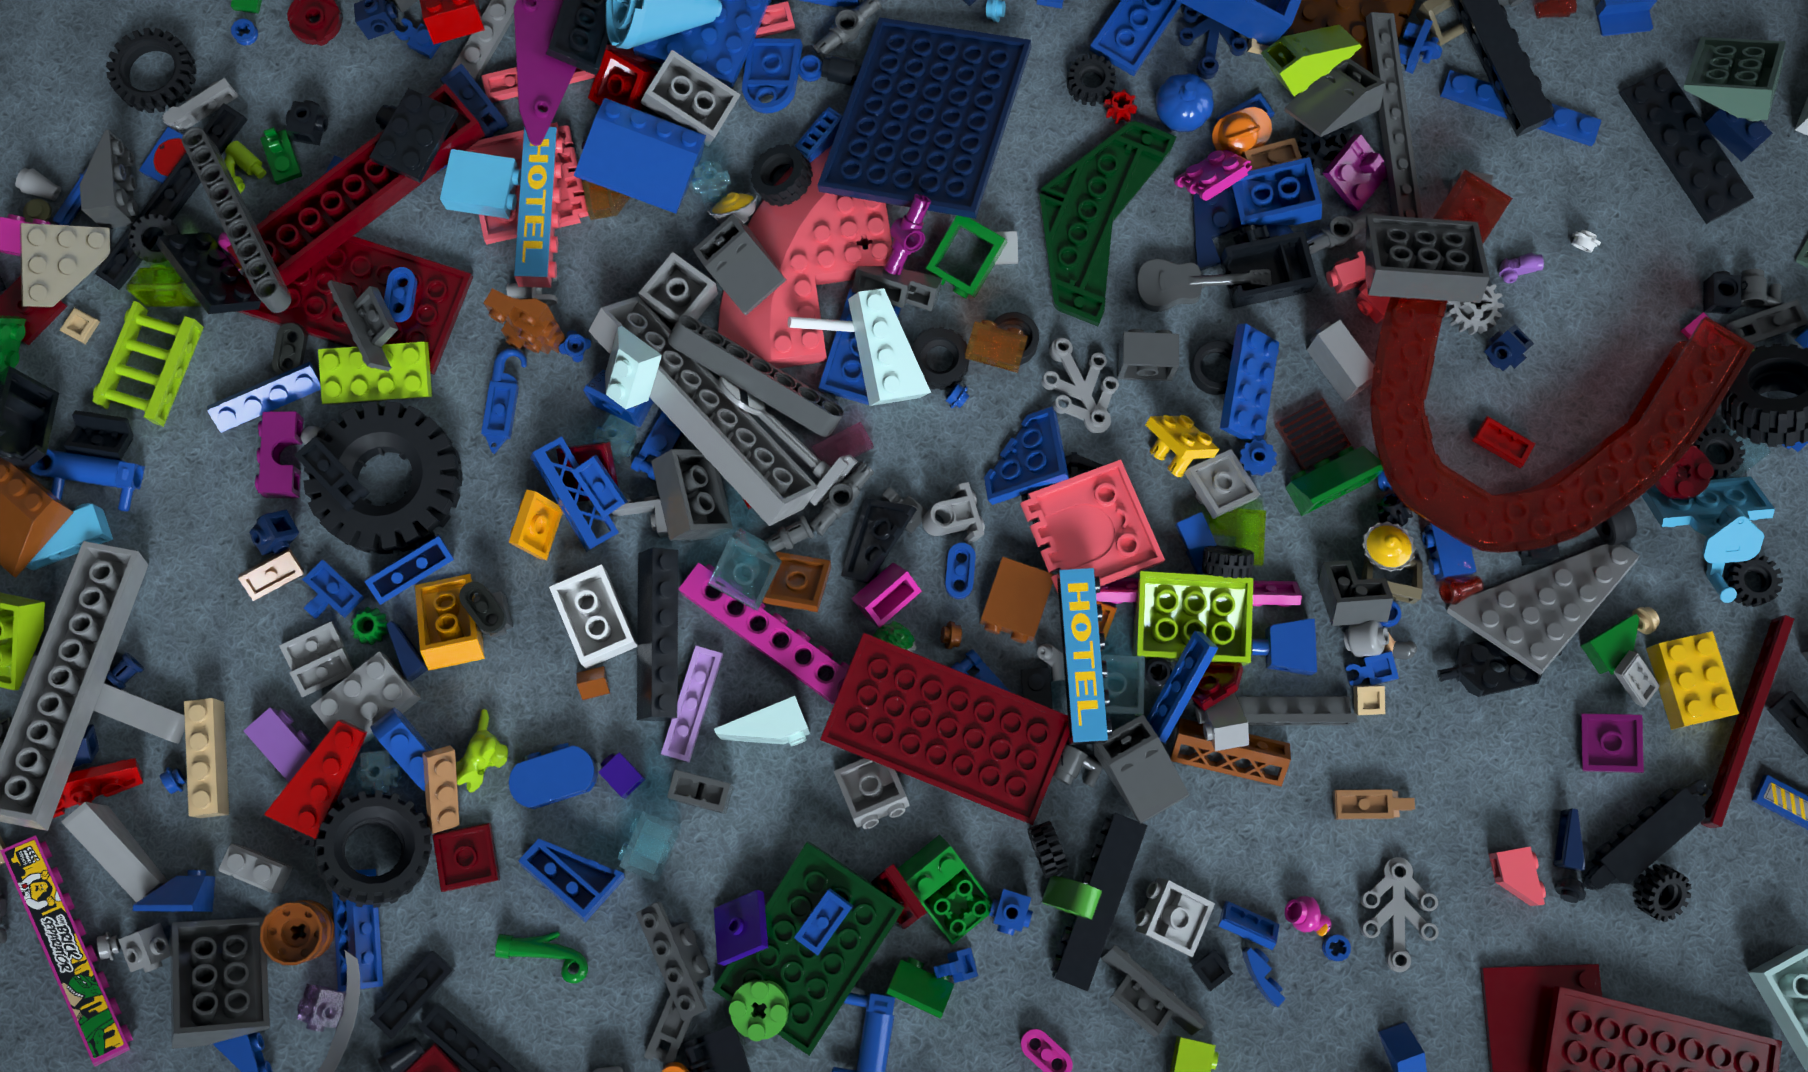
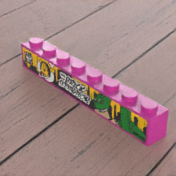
M35 835L0 850L93 1065L96 1067L130 1050L128 1042L132 1041L133 1038L127 1024L119 1025L116 1016L121 1014L115 997L108 1000L104 989L110 986L104 972L97 973L93 963L98 961L92 945L85 947L81 937L86 935V931L80 918L75 921L72 918L70 910L74 909L75 906L69 893L63 895L58 885L63 883V879L57 867L50 868L47 859L52 857L46 841L39 843Z

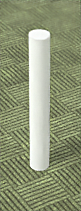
M789 317L787 321L789 328L855 332L853 321Z

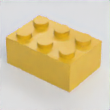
M1713 631L1658 643L1646 648L1655 679L1660 685L1659 692L1671 730L1739 714Z

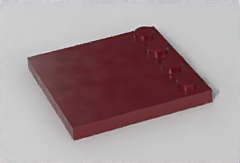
M1599 964L1480 968L1490 1072H1541L1554 986L1602 997Z

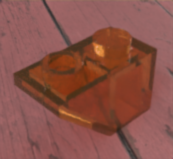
M582 181L590 220L617 216L631 198L594 183Z

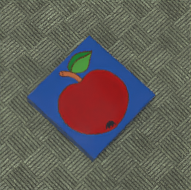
M167 127L139 171L163 184L186 153L182 144L183 134Z

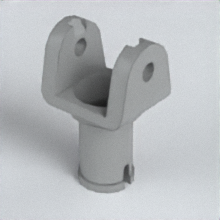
M557 276L552 278V282L557 281ZM517 283L507 284V296L512 298H536L548 306L558 303L556 295L542 294V287H518Z

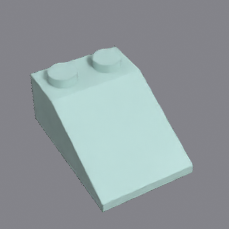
M795 696L714 728L716 735L721 740L771 744L789 743L790 746L805 742L807 740L805 736L810 734Z

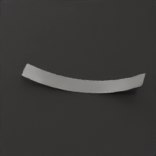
M344 950L347 965L345 1002L328 1055L318 1072H334L348 1045L358 1011L360 997L358 959L346 950Z

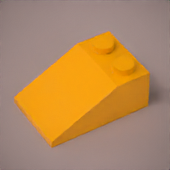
M471 574L415 585L420 652L428 671L485 659L480 628L461 604L459 598L462 587L472 582Z

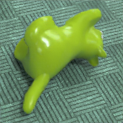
M486 709L481 710L477 732L470 739L464 756L460 761L456 762L457 785L467 782V790L470 793L480 787L488 767L495 766L500 768L507 762L508 758L507 746L500 743L493 734L487 731L489 716Z

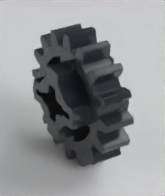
M1342 127L1322 137L1310 129L1304 128L1301 134L1302 137L1298 141V145L1301 146L1299 150L1301 156H1305V158L1310 157L1313 171L1319 168L1320 175H1323L1324 170L1352 138L1349 136L1352 128L1345 130Z

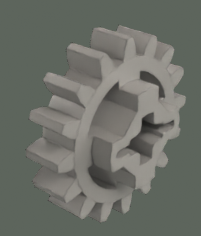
M1493 284L1490 287L1487 285L1481 303L1443 302L1442 306L1449 307V311L1444 314L1445 317L1451 316L1453 318L1450 325L1459 324L1458 331L1463 332L1468 329L1469 335H1473L1477 331L1479 334H1482L1496 325L1495 321L1502 317L1498 310L1504 307V304L1497 301V299L1502 297V294L1494 293L1496 285ZM1483 313H1487L1485 319L1480 321V318L1483 317Z

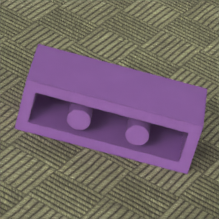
M268 708L244 732L282 776L290 782L314 752L309 746L312 740L302 730L297 732L291 725L294 720L285 710L278 711Z

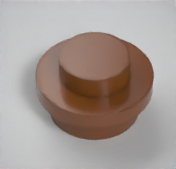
M949 621L947 626H943L941 629V643H945L946 649L959 647L962 638L961 625H955L953 621Z

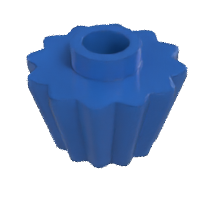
M1254 439L1251 443H1245L1244 449L1240 451L1241 458L1239 461L1243 469L1249 472L1250 475L1263 476L1265 473H1270L1272 467L1277 464L1275 460L1277 453L1273 451V445L1267 444L1265 440L1257 441ZM1254 455L1260 456L1262 461H1257Z

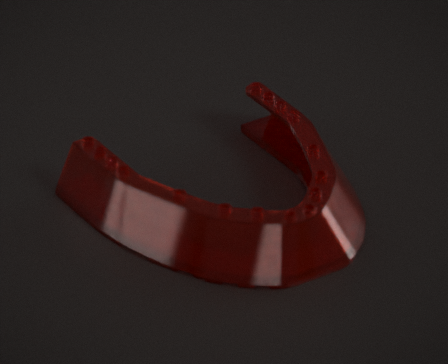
M1464 170L1433 219L1478 222L1482 243H1484L1513 198L1469 171ZM1390 297L1378 339L1371 386L1370 412L1376 449L1386 478L1399 500L1411 511L1463 544L1477 550L1496 553L1548 547L1573 539L1599 525L1630 505L1661 479L1698 439L1755 346L1707 316L1704 317L1689 341L1678 342L1672 347L1629 419L1622 427L1581 458L1544 482L1526 490L1491 495L1441 462L1439 455L1435 453L1428 416L1425 415L1424 400L1427 396L1435 359V349L1447 301Z

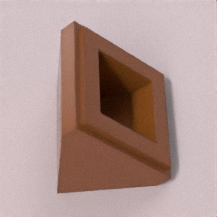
M605 666L576 673L577 687L582 700L610 694Z

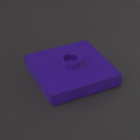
M755 890L714 908L717 964L725 966L768 948L764 892Z

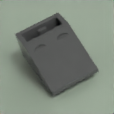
M1349 58L1335 66L1329 74L1313 82L1307 90L1294 98L1285 107L1284 111L1322 137L1380 110L1385 82Z
M110 130L104 131L80 183L81 210L100 227L117 228L131 226L135 221V216L139 214L137 202L133 197V191H136L137 184L131 170V166L135 165V158L133 152Z
M734 214L693 249L704 267L744 315L749 314L786 281V278L751 229Z
M1143 714L1112 731V736H1108L1107 742L1094 744L1095 757L1140 824L1189 796L1162 742Z

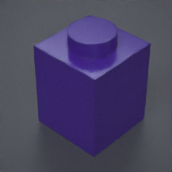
M620 752L617 755L612 753L600 764L603 768L598 771L608 784L624 799L646 780Z

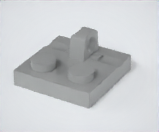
M1232 449L1196 464L1185 471L1186 477L1196 491V499L1200 504L1205 505L1213 519L1243 506L1261 495Z

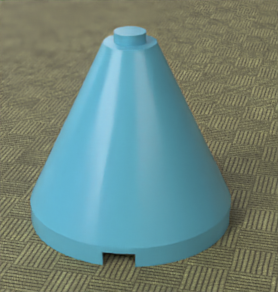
M606 0L608 38L611 45H615L616 48L630 49L711 23L716 17L720 16L722 3L719 0Z

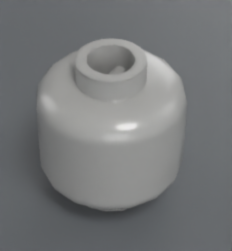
M1376 621L1352 624L1344 632V642L1347 650L1351 651L1356 657L1380 655L1384 651L1385 645L1389 643V633L1387 628H1383L1381 623Z

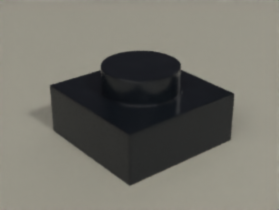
M1212 950L1191 966L1208 991H1212L1233 974L1216 950Z

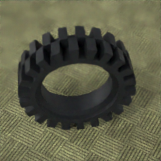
M143 28L144 35H142L138 30L132 32L135 39L131 40L128 35L122 37L126 42L124 46L118 42L114 45L118 54L110 51L109 58L113 62H107L106 64L107 69L110 71L106 72L107 78L111 81L109 84L130 107L134 106L138 111L143 112V109H145L148 113H154V108H156L159 112H164V106L166 105L170 108L176 107L173 101L178 99L182 103L185 100L182 94L184 92L190 94L192 89L189 87V83L195 84L196 81L192 75L197 73L193 65L195 61L190 55L191 53L176 36L174 37L168 31L164 34L161 29L155 28L153 33L150 28ZM151 51H161L171 55L175 68L171 79L166 85L153 91H142L132 86L130 70L133 63L140 56Z

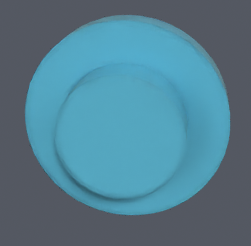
M987 0V19L999 22L1000 17L1005 16V1Z

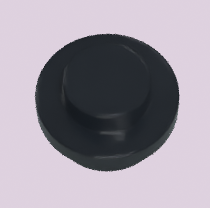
M1562 878L1561 883H1558L1555 889L1560 894L1561 899L1570 903H1577L1586 897L1585 885L1573 878Z

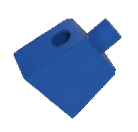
M1305 619L1267 627L1265 629V639H1252L1251 655H1266V668L1302 675L1315 674L1317 672L1315 619Z

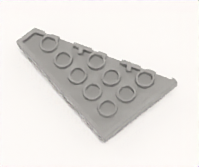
M1620 543L1616 545L1604 544L1454 602L1448 607L1447 613L1541 675L1633 567L1640 555Z

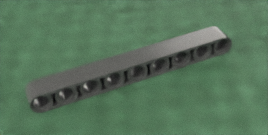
M193 127L188 129L182 136V144L254 293L271 312L280 313L286 310L291 304V295L218 147L202 128Z

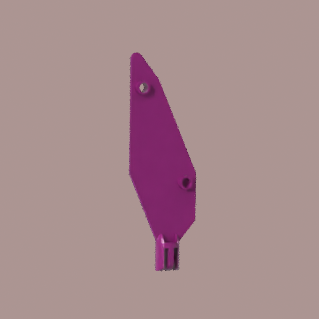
M517 0L514 5L518 105L530 143L534 146L542 144L577 68L546 55L563 0Z

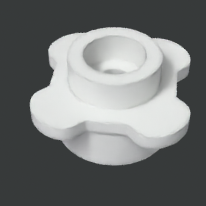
M1586 230L1572 234L1574 238L1572 245L1585 252L1592 253L1594 247L1601 243L1596 240L1597 236Z

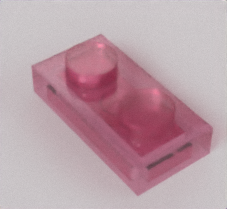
M861 422L812 446L816 457L821 461H825L830 467L834 465L839 457L850 454L855 458L874 448Z

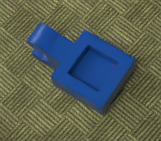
M971 948L948 953L949 962L934 967L936 979L952 975L954 983L978 976Z

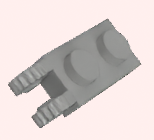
M223 78L212 83L209 88L197 96L190 97L183 105L171 107L162 115V119L170 128L180 133L217 111L223 103L228 104L238 98L239 95L231 84Z

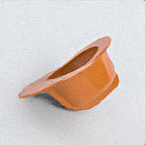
M1257 107L1245 108L1219 119L1214 126L1212 132L1213 145L1216 150H1228L1241 156L1247 150L1264 146L1267 143L1272 132L1271 120L1265 111Z

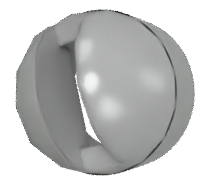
M308 426L301 432V440L305 445L315 436L321 439L325 437V431L317 426Z

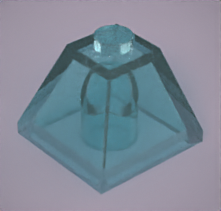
M739 528L730 536L708 585L758 611L782 561L765 541Z

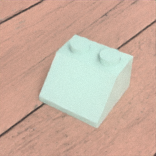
M623 326L617 329L605 372L606 395L624 409H628L649 400L662 355Z

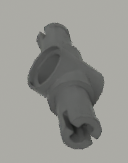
M864 0L855 9L851 8L850 10L840 11L836 15L835 24L829 28V32L813 45L814 50L824 59L839 44L843 45L846 42L856 40L859 30L866 24L865 21L881 8L880 2L878 0ZM849 24L853 27L846 29L842 26Z
M1370 206L1354 216L1340 215L1335 217L1330 225L1320 229L1318 234L1306 239L1310 254L1312 255L1326 247L1330 249L1345 245L1349 238L1357 235L1361 229L1366 227L1367 214L1377 215V213L1372 214L1375 211L1374 208ZM1334 229L1342 230L1344 235H1338Z
M860 462L847 480L843 479L840 484L831 488L829 498L823 504L824 508L813 522L809 524V527L814 531L817 530V534L823 536L836 518L840 519L844 513L852 509L854 500L860 494L859 490L870 476L874 474V471L869 466L866 468L865 463ZM841 493L846 494L849 500L845 504H838L834 501L835 496Z

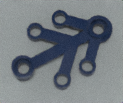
M1186 6L1183 11V19L1186 22L1193 23L1202 13ZM1187 11H1193L1195 15L1190 16L1187 14ZM1210 17L1193 28L1182 29L1178 37L1181 45L1190 46L1196 38L1209 31L1205 55L1199 60L1196 68L1197 74L1203 79H1212L1219 69V64L1215 59L1219 33L1230 46V52L1233 55L1241 56L1247 48L1245 39L1237 38L1229 27ZM1188 34L1191 39L1187 40L1183 35ZM1239 44L1243 49H1236L1234 45ZM1210 63L1213 67L1207 68L1204 64Z

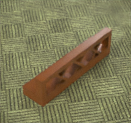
M1179 718L1176 726V739L1170 759L1173 762L1282 787L1291 761L1290 743L1249 734V745L1215 751L1211 741H1206L1203 723L1199 724L1195 721ZM1181 744L1194 747L1196 752L1191 755H1184L1179 753ZM1218 752L1223 755L1224 759L1218 762L1210 761L1206 755ZM1244 758L1250 760L1252 765L1247 768L1237 767L1235 761ZM1268 765L1280 767L1277 776L1266 774L1262 768Z

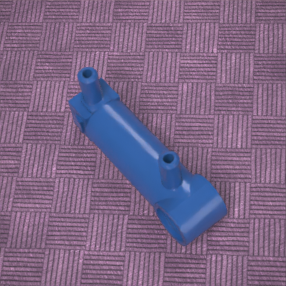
M47 449V453L43 458L30 467V470L36 475L53 478L51 493L60 501L62 500L65 480L121 488L118 509L126 512L130 511L133 490L140 489L145 466L126 463L122 460ZM48 458H51V465L46 469L45 462Z
M850 993L844 1004L866 1007L856 1070L833 1067L832 1072H886L895 1016L893 1015L895 997L876 993L868 995Z

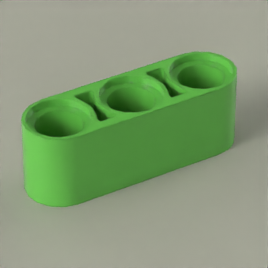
M1054 875L1049 879L1041 902L1048 906H1054L1061 911L1092 920L1102 891L1087 884Z

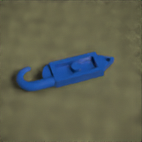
M516 348L504 349L496 356L492 379L489 383L481 434L486 437L493 454L499 450L507 439H511L519 390L517 380L510 374L504 373L505 362L507 358L516 356L520 359L523 368L527 366L525 354Z

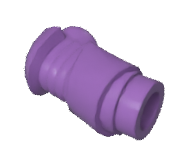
M1530 252L1511 260L1505 258L1500 264L1499 275L1503 277L1504 282L1513 283L1519 275L1541 271L1544 267L1542 254L1536 255Z

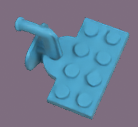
M1750 476L1710 480L1708 487L1701 494L1686 500L1665 496L1657 489L1655 484L1642 485L1641 496L1661 527L1690 525L1695 531L1707 536L1702 552L1704 559L1708 562L1706 577L1720 596L1721 601L1724 603L1732 602L1736 598L1737 593L1734 588L1727 585L1722 577L1725 563L1747 561L1754 558L1760 552L1764 534L1750 520L1773 518L1775 508L1753 478Z

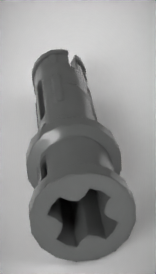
M804 515L800 517L799 521L787 527H779L778 533L732 555L731 558L738 572L784 548L792 549L794 544L808 537L810 539L814 538Z

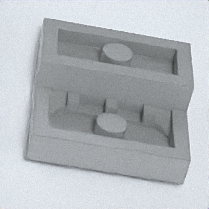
M334 621L279 645L291 669L289 673L301 697L337 682L355 671Z

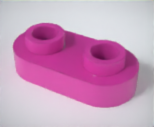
M1030 1029L1023 1034L1020 1041L1022 1052L1043 1072L1072 1071L1073 1063L1069 1054L1045 1032L1039 1029ZM1033 1038L1040 1040V1047L1036 1050L1031 1049L1029 1045L1030 1040ZM1056 1058L1062 1061V1067L1059 1070L1052 1068V1061Z

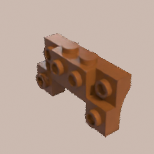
M493 288L483 303L489 311L488 315L492 319L502 324L506 321L501 331L507 338L506 343L518 350L524 347L535 353L542 351L548 355L551 350L559 353V345L564 343L566 338L546 303L536 298H512Z

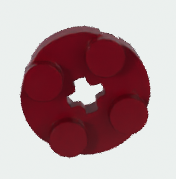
M294 0L287 12V20L289 21L291 31L297 39L306 44L325 45L338 34L342 26L343 15L334 0ZM317 14H320V20L316 23H312L309 19L311 16L316 17Z
M1686 442L1671 445L1662 450L1655 457L1652 467L1654 466V475L1652 477L1655 486L1662 494L1673 499L1680 498L1686 500L1701 494L1708 487L1710 479L1714 474V469L1705 454ZM1677 465L1687 470V477L1677 476L1676 473L1679 471L1676 467Z

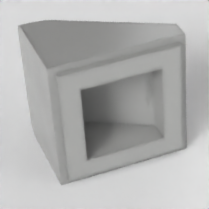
M1017 231L995 232L1008 242L995 265L1018 264Z

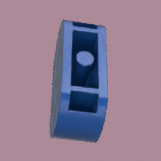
M394 707L372 724L370 728L378 741L403 770L425 791L423 753L431 751L433 748L408 719Z
M568 743L560 744L553 747L551 753L541 755V752L532 753L524 757L525 761L517 763L510 773L509 789L513 798L519 804L531 809H537L590 792L598 778V767L594 758L585 750L577 746L569 747Z

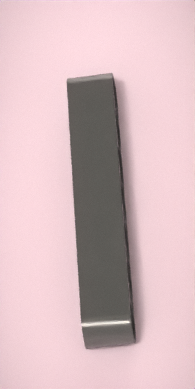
M687 315L679 316L668 338V343L671 347L823 437H830L844 415L841 406L695 318Z

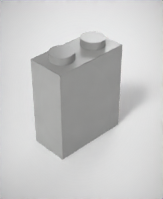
M1339 320L1334 324L1327 322L1316 330L1317 334L1310 339L1312 343L1308 347L1307 352L1343 401L1346 402L1365 390L1379 372L1342 321Z

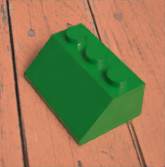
M1351 446L1338 453L1339 458L1331 462L1327 458L1314 465L1315 470L1307 474L1303 470L1290 477L1291 482L1287 485L1286 490L1302 517L1373 481L1387 468L1386 465L1364 446L1355 450Z

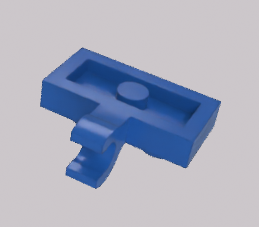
M323 559L302 579L318 594L304 607L315 619L325 611L328 604L346 618L364 599L354 587Z

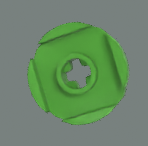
M753 979L744 983L735 992L729 1006V1014L731 1015L734 1027L743 1036L748 1037L752 1041L769 1039L778 1034L785 1026L789 1013V1000L785 991L777 983L770 980ZM756 1002L758 1005L764 1003L766 1005L764 1010L766 1016H756L753 1013L755 1009L753 1003Z

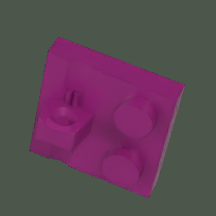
M1354 134L1324 170L1323 175L1352 211H1359L1380 183L1387 177V170L1381 155L1373 151L1361 134Z
M1581 715L1583 772L1644 773L1642 715Z

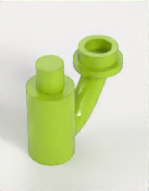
M236 140L227 146L224 162L241 194L245 189V184L241 177L235 176L236 164L248 175H255L258 179H262L266 175V171L262 168V162L241 142Z

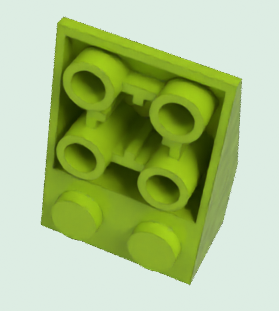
M1334 25L1283 36L1262 51L1261 55L1275 77L1293 96H1296L1298 93L1307 90L1320 77L1329 74L1342 61L1351 58L1362 46L1341 25Z

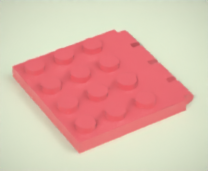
M555 122L551 123L550 127H557L559 137L564 138V154H559V162H562L563 177L558 178L557 186L561 187V203H556V211H559L560 214L559 228L581 223L580 218L588 216L589 209L586 196L581 195L584 193L582 179L574 176L578 161L575 148L570 147L573 145L570 127L568 125L559 127L558 123ZM524 130L481 139L465 151L514 158L521 169ZM520 185L516 186V208L511 210L509 219L479 215L486 245L517 238Z
M1121 459L1028 494V500L1020 503L1027 522L1038 520L1037 523L1030 526L1037 546H1049V548L1040 552L1049 573L1057 570L1094 568V576H1099L1101 587L1165 561ZM1056 574L1052 576L1051 579L1058 593Z

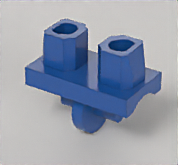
M1425 19L1423 25L1409 22L1406 27L1403 39L1415 44L1414 47L1400 43L1399 52L1401 64L1407 65L1406 71L1413 74L1421 55L1423 56L1422 62L1428 64L1431 59H1438L1442 54V48L1438 45V38L1432 37L1430 41H1427L1433 23L1431 20Z

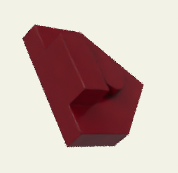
M1210 662L1191 698L1205 711L1238 691L1243 673L1242 663Z

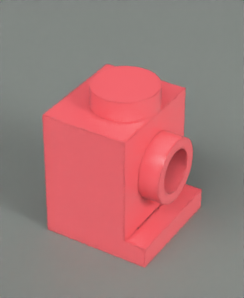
M1363 251L1358 252L1353 260L1344 258L1336 262L1333 269L1326 272L1327 282L1330 287L1335 288L1337 294L1361 286L1366 282L1365 256Z

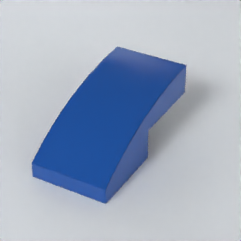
M1200 512L1177 522L1175 525L1197 575L1205 574L1202 572L1204 547L1216 545L1203 513Z

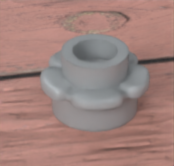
M106 932L105 935L97 937L100 959L110 958L111 961L114 960V954L120 953L117 935L111 937V934Z

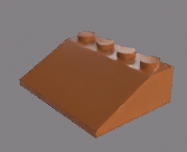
M0 458V565L12 576L17 577L74 512L26 470Z

